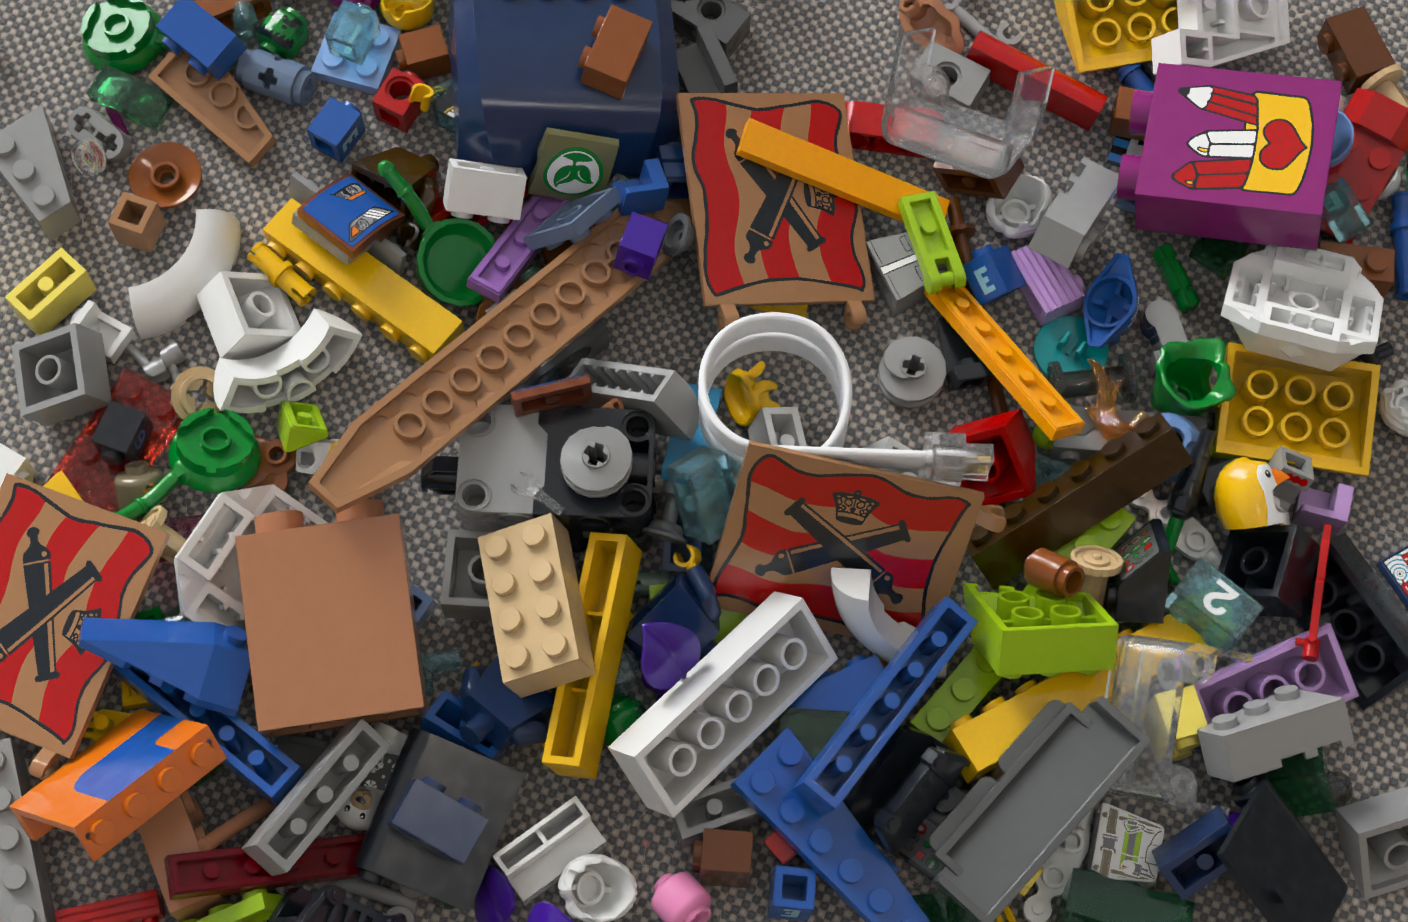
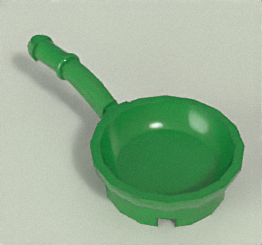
M107 0L101 5L95 2L83 16L80 29L86 59L97 70L110 75L129 74L143 69L163 49L170 52L161 42L164 36L156 27L162 18L150 6L145 5L142 0Z
M388 160L381 161L378 164L380 176L384 177L398 194L397 197L404 201L420 228L424 230L417 254L418 267H416L417 277L424 289L441 302L454 306L475 305L482 301L484 298L478 292L467 287V279L496 243L492 234L479 223L463 218L445 219L442 222L436 221L433 223L426 207L413 191V186L407 183L392 162Z
M214 408L202 409L191 413L180 423L178 432L173 437L168 449L171 471L142 497L135 498L131 504L113 513L132 520L141 515L144 516L148 513V510L162 501L179 483L207 493L227 492L244 486L256 475L261 463L260 446L254 437L252 427L245 418L234 411L224 409V414L214 413Z

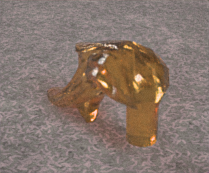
M1092 358L1087 359L1096 377L1098 393L1095 406H1085L1084 408L1106 441L1121 437L1135 428L1142 419L1150 417L1140 410L1128 424L1120 420L1116 412V398L1123 382L1113 383L1107 371L1096 360Z

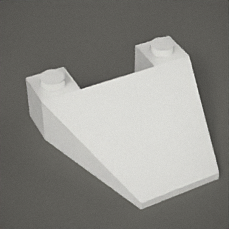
M1177 0L1178 29L1151 39L1153 75L1157 74L1158 63L1213 68L1290 43L1288 0Z

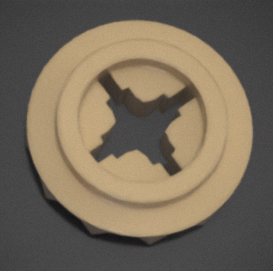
M197 366L178 374L175 382L170 387L171 401L169 403L174 407L177 418L184 420L191 413L207 408H214V413L224 414V411L219 410L214 400L213 383L215 370ZM200 386H202L203 395L213 402L200 403L198 408H196L195 399L186 394V392L198 391Z

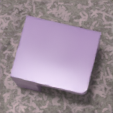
M1339 483L1332 493L1308 488L1307 491L1301 490L1298 494L1292 523L1322 531L1324 524L1332 525L1331 533L1338 534L1348 522L1354 487Z

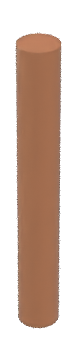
M260 799L198 840L199 849L201 851L214 850L272 812L275 807L266 799Z

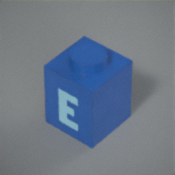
M330 97L306 129L311 146L340 163L345 160L366 131L361 111L354 104L348 101L342 103L333 97Z
M991 244L983 246L971 253L973 260L963 265L966 279L981 306L997 301L1026 285L1008 245L993 249Z
M775 865L769 882L767 918L808 922L814 911L816 872L813 869Z

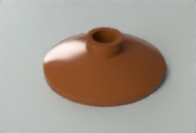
M174 142L153 144L142 150L132 161L128 173L129 186L134 195L157 202L160 209L174 208L191 199L199 189L202 181L201 164L194 152L184 145ZM167 178L174 179L168 184H162Z

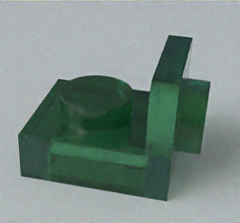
M1201 237L1188 256L1225 281L1231 273L1233 263L1249 255L1247 250L1251 243Z

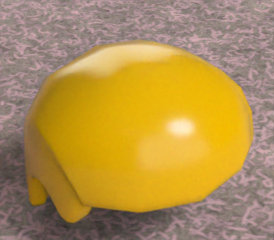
M381 0L380 11L385 20L391 26L406 31H415L430 22L435 10V0Z

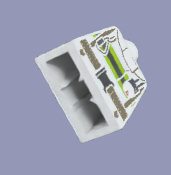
M1102 803L1095 814L1083 885L1150 889L1156 882L1158 871L1160 872L1152 851L1163 843L1164 827L1113 805Z

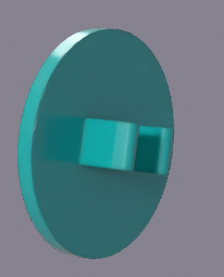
M1061 316L1046 323L1039 330L1034 341L1033 355L1038 368L1047 378L1061 385L1079 386L1094 380L1102 372L1108 358L1107 344L1103 348L1089 346L1084 319L1076 316Z

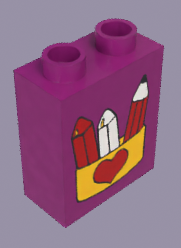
M1158 63L1154 91L1135 90L1131 104L1129 134L1145 136L1142 156L1123 154L1118 175L1117 199L1135 201V229L1317 251L1342 81Z

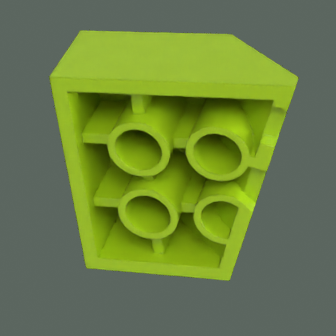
M963 582L966 611L978 621L970 632L972 643L998 676L1007 679H1018L1022 675L1028 674L1055 677L1063 672H1079L1092 675L1098 673L1099 670H1114L1119 625L1090 593L1078 592L1073 597L1059 598L1040 589L1034 596L1016 591L1013 586L999 585V593L978 591V584Z

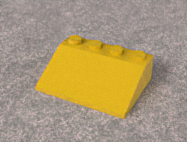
M1054 0L1056 14L1078 74L1151 62V39L1178 29L1177 0Z
M1229 342L1226 345L1224 362L1230 366L1231 381L1236 389V396L1232 400L1215 407V454L1247 457L1248 459L1269 462L1281 445L1310 457L1313 469L1362 477L1369 476L1381 365L1348 361L1332 371H1326L1247 351L1243 344ZM1287 460V465L1297 466L1294 462Z

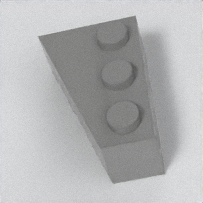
M1083 157L1075 175L1072 174L1066 183L1069 185L1065 193L1060 191L1043 215L1028 248L1066 268H1069L1076 258L1082 261L1087 251H1090L1094 243L1098 242L1108 223L1102 220L1117 190L1119 174Z

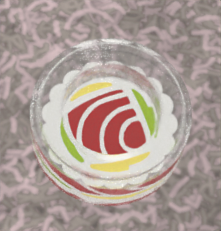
M86 138L72 146V161L80 173L91 177L106 169L107 156L98 141Z

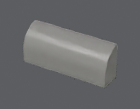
M582 358L569 376V378L583 374L590 376L593 399L588 403L579 404L583 408H601L612 399L618 398L623 402L624 409H641L650 413L655 422V434L692 440L699 422L698 400L693 389L675 370ZM639 427L631 429L636 431L647 432L645 429Z

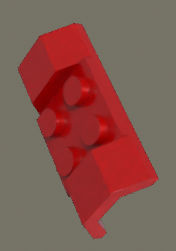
M1357 88L1343 112L1351 120L1354 127L1353 146L1344 161L1329 168L1320 231L1332 237L1337 243H1352L1408 148V108L1377 91ZM1333 187L1342 204L1338 207L1333 206L1327 209V206L1333 203L1327 190Z

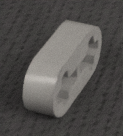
M79 107L70 114L68 118L69 132L80 142L85 144V141H94L102 148L105 159L112 163L124 161L129 156L132 145L130 138L103 115L88 107ZM84 119L89 120L88 122L96 128L94 133L85 130L84 125H82ZM105 137L115 140L114 142L117 145L115 151L110 150V146L103 141Z

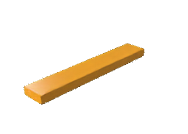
M751 118L745 123L736 155L902 223L904 222L897 205L900 197L929 192ZM937 195L944 217H946L950 200Z
M950 286L944 287L941 292L928 294L924 290L923 294L1051 441L1082 433L1086 423L965 287L952 289Z

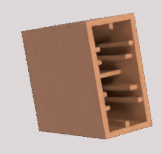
M366 499L339 513L335 512L336 522L304 526L302 511L284 510L264 513L254 517L255 534L235 536L257 728L259 733L268 738L340 728L361 718L367 723L425 715L428 711L405 528L399 513L384 515L383 501L380 499Z

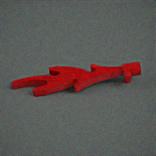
M1324 524L1323 536L1321 538L1309 636L1305 639L1296 638L1295 646L1303 647L1302 659L1309 662H1316L1319 657L1321 641L1317 639L1332 531V525Z

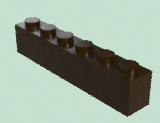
M1158 412L1152 417L1142 419L1135 428L1121 437L1108 441L1101 450L1087 459L1074 463L1067 472L1053 481L1043 483L1034 493L1022 501L1004 509L1006 525L1002 532H993L980 525L976 526L972 531L966 549L995 590L999 585H1003L1022 573L1025 560L1035 550L1039 548H1046L1053 552L1183 470L1192 464L1193 460L1173 428L1163 415Z

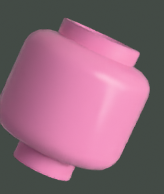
M678 872L674 875L667 873L655 883L653 887L655 893L651 900L652 910L663 922L708 921L711 916V895L690 873Z

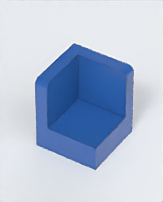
M658 158L644 160L639 179L612 183V187H616L622 198L617 204L621 216L631 215L632 211L640 214L663 210L669 185Z

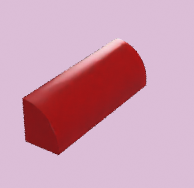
M981 30L966 58L991 70V81L1087 131L1094 124L1108 98L1107 95Z

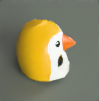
M1241 457L1226 464L1218 475L1214 493L1216 513L1223 529H1249L1279 524L1280 526L1291 525L1289 512L1277 508L1273 498V489L1290 477L1281 470L1271 468L1266 462L1249 460L1247 457Z

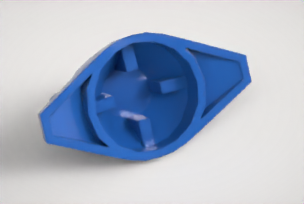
M1117 253L1092 282L1086 292L1083 302V313L1087 342L1091 347L1103 348L1107 343L1110 345L1117 344L1120 336L1126 334L1133 325L1138 314L1140 303L1139 290L1129 255Z

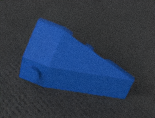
M84 618L81 623L79 647L121 668L135 666L150 676L148 682L158 687H161L166 682L186 692L183 699L196 706L235 717L250 669L247 635L244 629L216 622Z

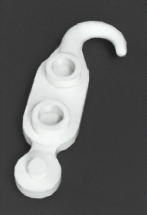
M1151 489L1129 503L1134 508L1144 509L1148 513V521L1161 519L1164 530L1166 529L1170 518L1166 508L1168 500L1156 499ZM1192 517L1184 522L1175 549L1188 559L1209 565L1218 572L1222 555L1209 531ZM1197 584L1194 589L1204 596L1212 592L1213 587L1207 588Z
M1095 807L1092 808L1065 839V848L1059 846L1043 864L1042 868L1044 870L1035 882L1038 891L1035 895L1029 897L1023 905V915L1028 922H1046L1052 913L1051 899L1065 894L1071 886L1088 852L1090 823L1093 819Z

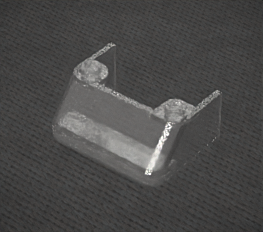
M930 27L898 33L881 121V131L886 141L894 146L986 179H994L1007 174L1042 126L1055 68L1046 66L1018 72L1012 102L1005 121L948 101L950 81L947 74L942 69L929 65L936 29Z
M1139 635L1120 637L1117 640L1114 670L1108 671L1104 698L1142 731L1151 742L1106 794L1202 812H1210L1216 808L1217 805L1195 802L1197 780L1194 773L1187 767L1172 764L1184 683L1202 685L1212 678L1215 672L1216 660L1252 663L1253 654ZM1220 806L1226 815L1229 816L1230 808Z

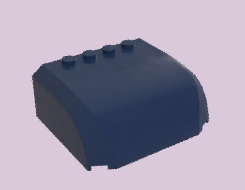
M450 0L448 34L457 159L523 168L527 178H529L537 162V148L548 127L619 139V148L610 178L640 177L644 160L654 159L658 146L669 142H678L679 119L675 96L677 93H680L671 0ZM611 4L653 21L648 41L622 100L580 83L583 68L578 67L585 46L593 47L596 40L591 35L599 15L606 17Z

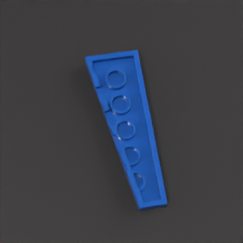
M788 727L730 784L865 922H930L843 801L836 810L822 816L791 790L813 762V759Z

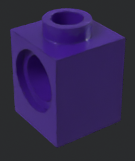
M632 211L619 243L613 268L624 271L628 275L649 280L661 250L668 224Z

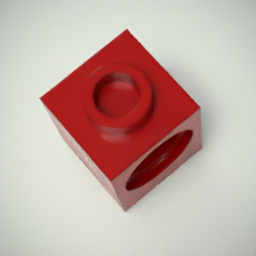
M393 67L372 99L376 119L408 133L421 112V102H409L412 87L417 83L425 84V82L413 72H402ZM401 95H406V96H408L407 98H405V99H403V100H397V99H396L398 96H401Z

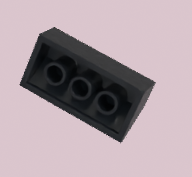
M1344 533L1331 537L1319 625L1331 623L1359 694L1354 699L1364 711L1408 683V616L1347 534ZM1318 562L1302 617H1295L1305 631L1310 630Z

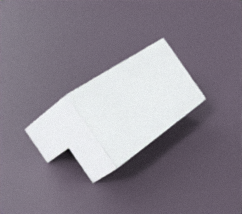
M574 796L492 857L496 867L506 876L512 889L524 906H526L559 882L564 867L568 862L586 854H597L607 847V843L591 821L588 811L577 796Z

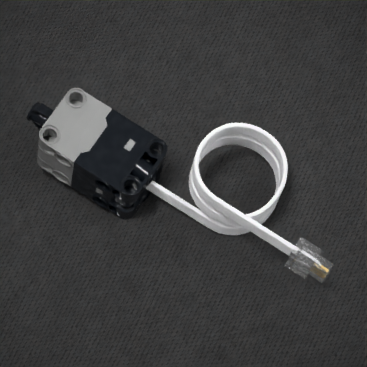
M778 312L749 315L734 321L721 330L705 351L699 370V425L710 451L721 463L734 472L740 473L749 440L733 433L720 421L710 403L708 396L710 388L721 370L735 359L755 352L781 351L805 358L818 367L826 376L837 399L839 421L829 439L821 447L774 446L873 468L918 470V478L959 487L962 480L988 481L989 471L994 464V444L966 443V433L925 432L924 451L843 448L852 404V380L849 365L842 349L831 334L807 318ZM498 404L460 436L459 457L436 456L421 468V490L424 493H427L429 489L439 495H456L464 530L495 532L552 513L568 530L572 552L584 553L587 550L590 532L639 535L642 533V528L648 527L650 522L654 520L657 493H661L663 482L666 481L661 479V475H656L654 419L650 413L641 409L557 407L515 417L513 405ZM593 426H610L618 429L629 440L633 458L632 471L627 482L617 492L606 497L589 498L576 493L567 485L561 471V451L568 438L581 429ZM639 427L645 429L647 433L645 434L642 431H635L631 429ZM597 457L595 462L590 460V465L596 466L598 461L604 463L603 458ZM702 476L699 486L683 485L693 488V494L733 496L738 478ZM644 534L639 538L630 537L641 549L642 553L646 552L652 545L653 537Z

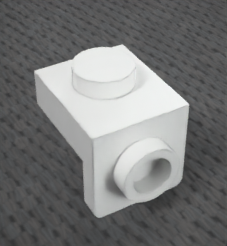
M88 300L83 308L78 309L70 321V324L77 323L101 333L105 358L115 364L135 336V332L131 327L101 312L97 304L91 300Z

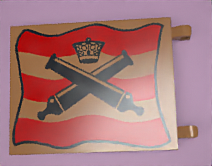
M677 93L675 97L692 224L695 233L694 239L704 308L718 307V331L720 332L729 324L740 319L736 307L844 303L845 327L848 330L859 329L867 321V313L863 303H873L875 301L861 205L736 155L745 123L751 118L854 160L844 93Z
M749 440L709 578L715 587L721 609L750 615L776 591L803 598L822 631L855 638L845 625L836 607L831 585V567L870 569L873 586L884 604V611L897 623L904 621L917 627L933 605L944 597L950 596L975 523L987 530L1000 533L1006 525L1005 511L998 505H982L985 495L981 491Z
M7 473L0 487V730L42 747L29 766V773L37 778L46 779L58 770L60 755L74 760L115 665L78 646L83 619H134L170 534Z

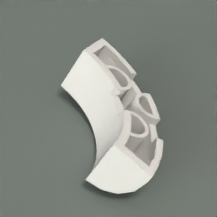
M197 209L194 233L189 246L181 258L159 277L147 283L128 288L132 314L141 340L168 333L186 324V319L201 309L196 295L220 271H231L232 266L236 265L240 250L241 227L235 215L224 210Z
M314 308L299 332L279 348L267 354L249 359L219 358L213 383L216 405L220 411L226 409L236 413L264 412L266 407L280 404L283 400L294 402L301 400L316 391L315 386L332 371L336 374L343 367L356 349L362 334L354 326L341 318Z
M831 567L833 595L836 607L845 625L867 649L889 663L916 627L904 621L897 623L884 611V604L873 586L870 569ZM947 663L936 678L946 679Z

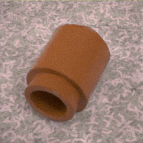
M1039 548L1025 560L1024 577L1031 586L1059 598L1073 597L1083 586L1084 571L1072 559L1046 548Z

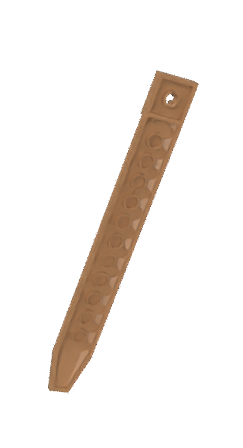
M666 199L663 210L640 213L666 224L676 214L684 213L689 216L692 224L689 199ZM617 208L608 219L590 230L591 233L586 238L571 245L355 419L308 482V488L336 513H339L411 478L510 395V392L516 390L645 282L646 279L631 276L624 271L613 268L619 243L631 215L621 216ZM662 247L650 277L674 257L664 254Z

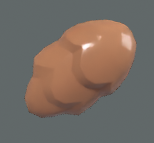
M900 0L899 17L905 34L915 41L920 48L923 47L928 38L958 54H962L965 40L961 32L960 19L947 9L943 2L940 0Z

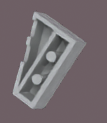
M41 104L0 131V176L51 242L80 223L81 219L70 182L67 178L53 125Z
M1296 685L1278 687L1274 690L1273 695L1265 699L1248 701L1243 704V709L1232 714L1218 715L1212 719L1211 724L1197 730L1207 775L1230 782H1237L1281 768V759L1303 753L1305 759L1319 756L1317 748L1331 743L1340 744L1342 748L1355 744L1345 698L1301 690Z

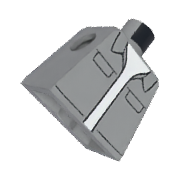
M907 232L866 242L871 274L893 316L903 312L926 297L923 294L925 290L923 274ZM945 264L936 265L939 273L946 272L943 266Z

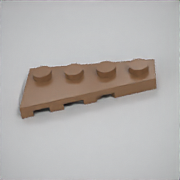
M170 51L148 75V78L250 166L254 167L277 140L228 70L219 81L209 73L203 77L187 63L190 59L187 55L181 52L177 56Z

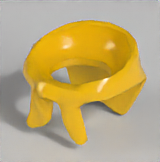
M764 361L758 362L748 372L740 368L734 369L726 378L724 399L727 409L734 421L743 427L751 425L761 408L780 407L777 402L769 398V391L777 390V384L770 380L754 381L763 373L765 369Z

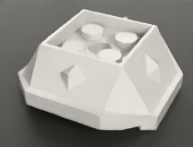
M1266 245L1265 250L1250 253L1233 263L1220 316L1230 320L1247 351L1332 371L1361 354L1374 353L1378 342L1384 299L1373 283L1361 274L1362 268L1354 257L1318 248L1316 251Z
M274 484L219 493L174 558L181 616L188 621L216 622L226 626L234 625L246 631L235 536L255 534L254 517L275 511H302L304 526L326 524L328 522Z

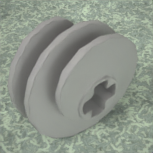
M917 336L899 338L890 343L881 358L877 373L879 389L887 400L897 406L906 408L925 406L933 401L943 388L946 377V362L940 350L930 341ZM909 370L916 371L915 376L909 375Z
M593 426L579 430L568 438L561 451V471L567 485L576 493L589 498L606 497L617 492L627 482L632 471L633 458L629 440L618 429L610 426ZM597 457L603 458L604 463L598 461L596 466L590 465V460L595 462Z

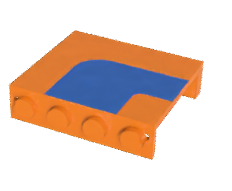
M138 709L75 756L74 760L71 759L9 807L29 839L37 841L54 827L75 833L91 860L95 862L222 763L227 757L207 724ZM89 832L90 836L86 839V834Z

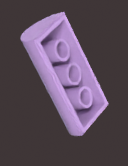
M1331 623L1319 625L1317 639L1321 642L1319 657L1316 662L1303 660V647L1295 646L1296 638L1305 639L1309 636L1308 630L1196 679L1194 687L1207 724H1211L1212 719L1218 715L1232 714L1243 709V704L1248 701L1265 699L1273 695L1276 688L1285 685H1296L1301 690L1345 698V702L1358 697L1359 694Z

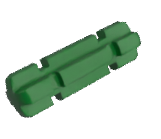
M1164 244L1154 250L1153 258L1157 266L1163 268L1160 272L1172 295L1177 296L1178 299L1175 301L1180 311L1186 313L1198 307L1200 299L1196 291L1190 289L1192 283L1180 260H1175L1177 254L1173 246Z

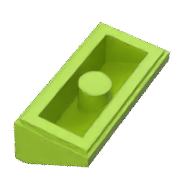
M287 400L280 402L276 429L284 452H292L328 438V429L316 404Z

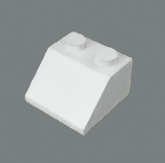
M220 271L196 295L220 358L249 359L267 354L284 345L301 329L288 295L280 287L274 288L269 283L267 275Z

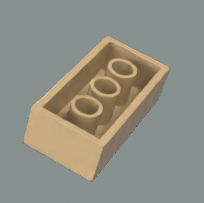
M552 513L477 537L503 684L523 698L595 675L596 670L568 530Z

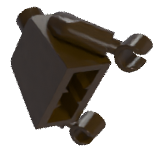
M394 147L354 161L351 174L402 212L406 219H411L410 223L401 225L397 232L402 247L406 244V240L412 237L411 246L413 250H419L422 240L419 230L420 226L404 201L397 197L398 194L384 177L380 176L378 164L383 160L392 162L407 183L413 186V191L420 198L430 215L440 188L437 181V172L439 171L438 160L432 154H425L420 157L401 147Z

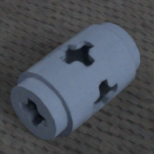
M262 49L246 50L241 56L236 70V79L238 83L243 84L246 90L265 97H271L276 101L293 107L308 105L314 96L317 86V75L307 65L290 59L286 60Z

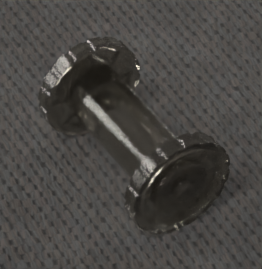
M1129 353L1120 354L1118 366L1063 372L1058 361L1048 363L1047 380L1065 401L1068 398L1121 393L1122 399L1126 404L1134 403L1137 399L1138 382L1136 367Z

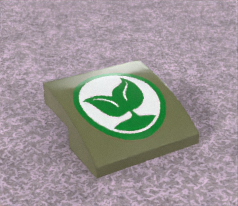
M547 127L537 148V162L528 180V194L574 200L605 190L617 156L619 139Z

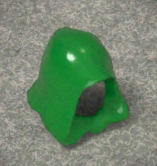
M1199 338L1186 343L1180 341L1169 342L1160 348L1159 360L1155 363L1156 376L1151 393V406L1161 413L1200 416L1219 404L1232 400L1236 396V389L1231 381L1230 366L1224 362L1226 355L1225 342L1219 338ZM1212 367L1217 372V381L1213 389H1211L1209 383Z

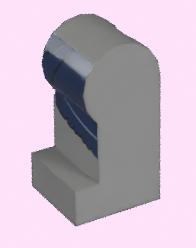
M1165 300L1151 302L1146 307L1140 321V330L1150 340L1153 350L1147 363L1151 378L1156 376L1155 363L1159 360L1160 348L1175 341L1188 342L1175 306Z

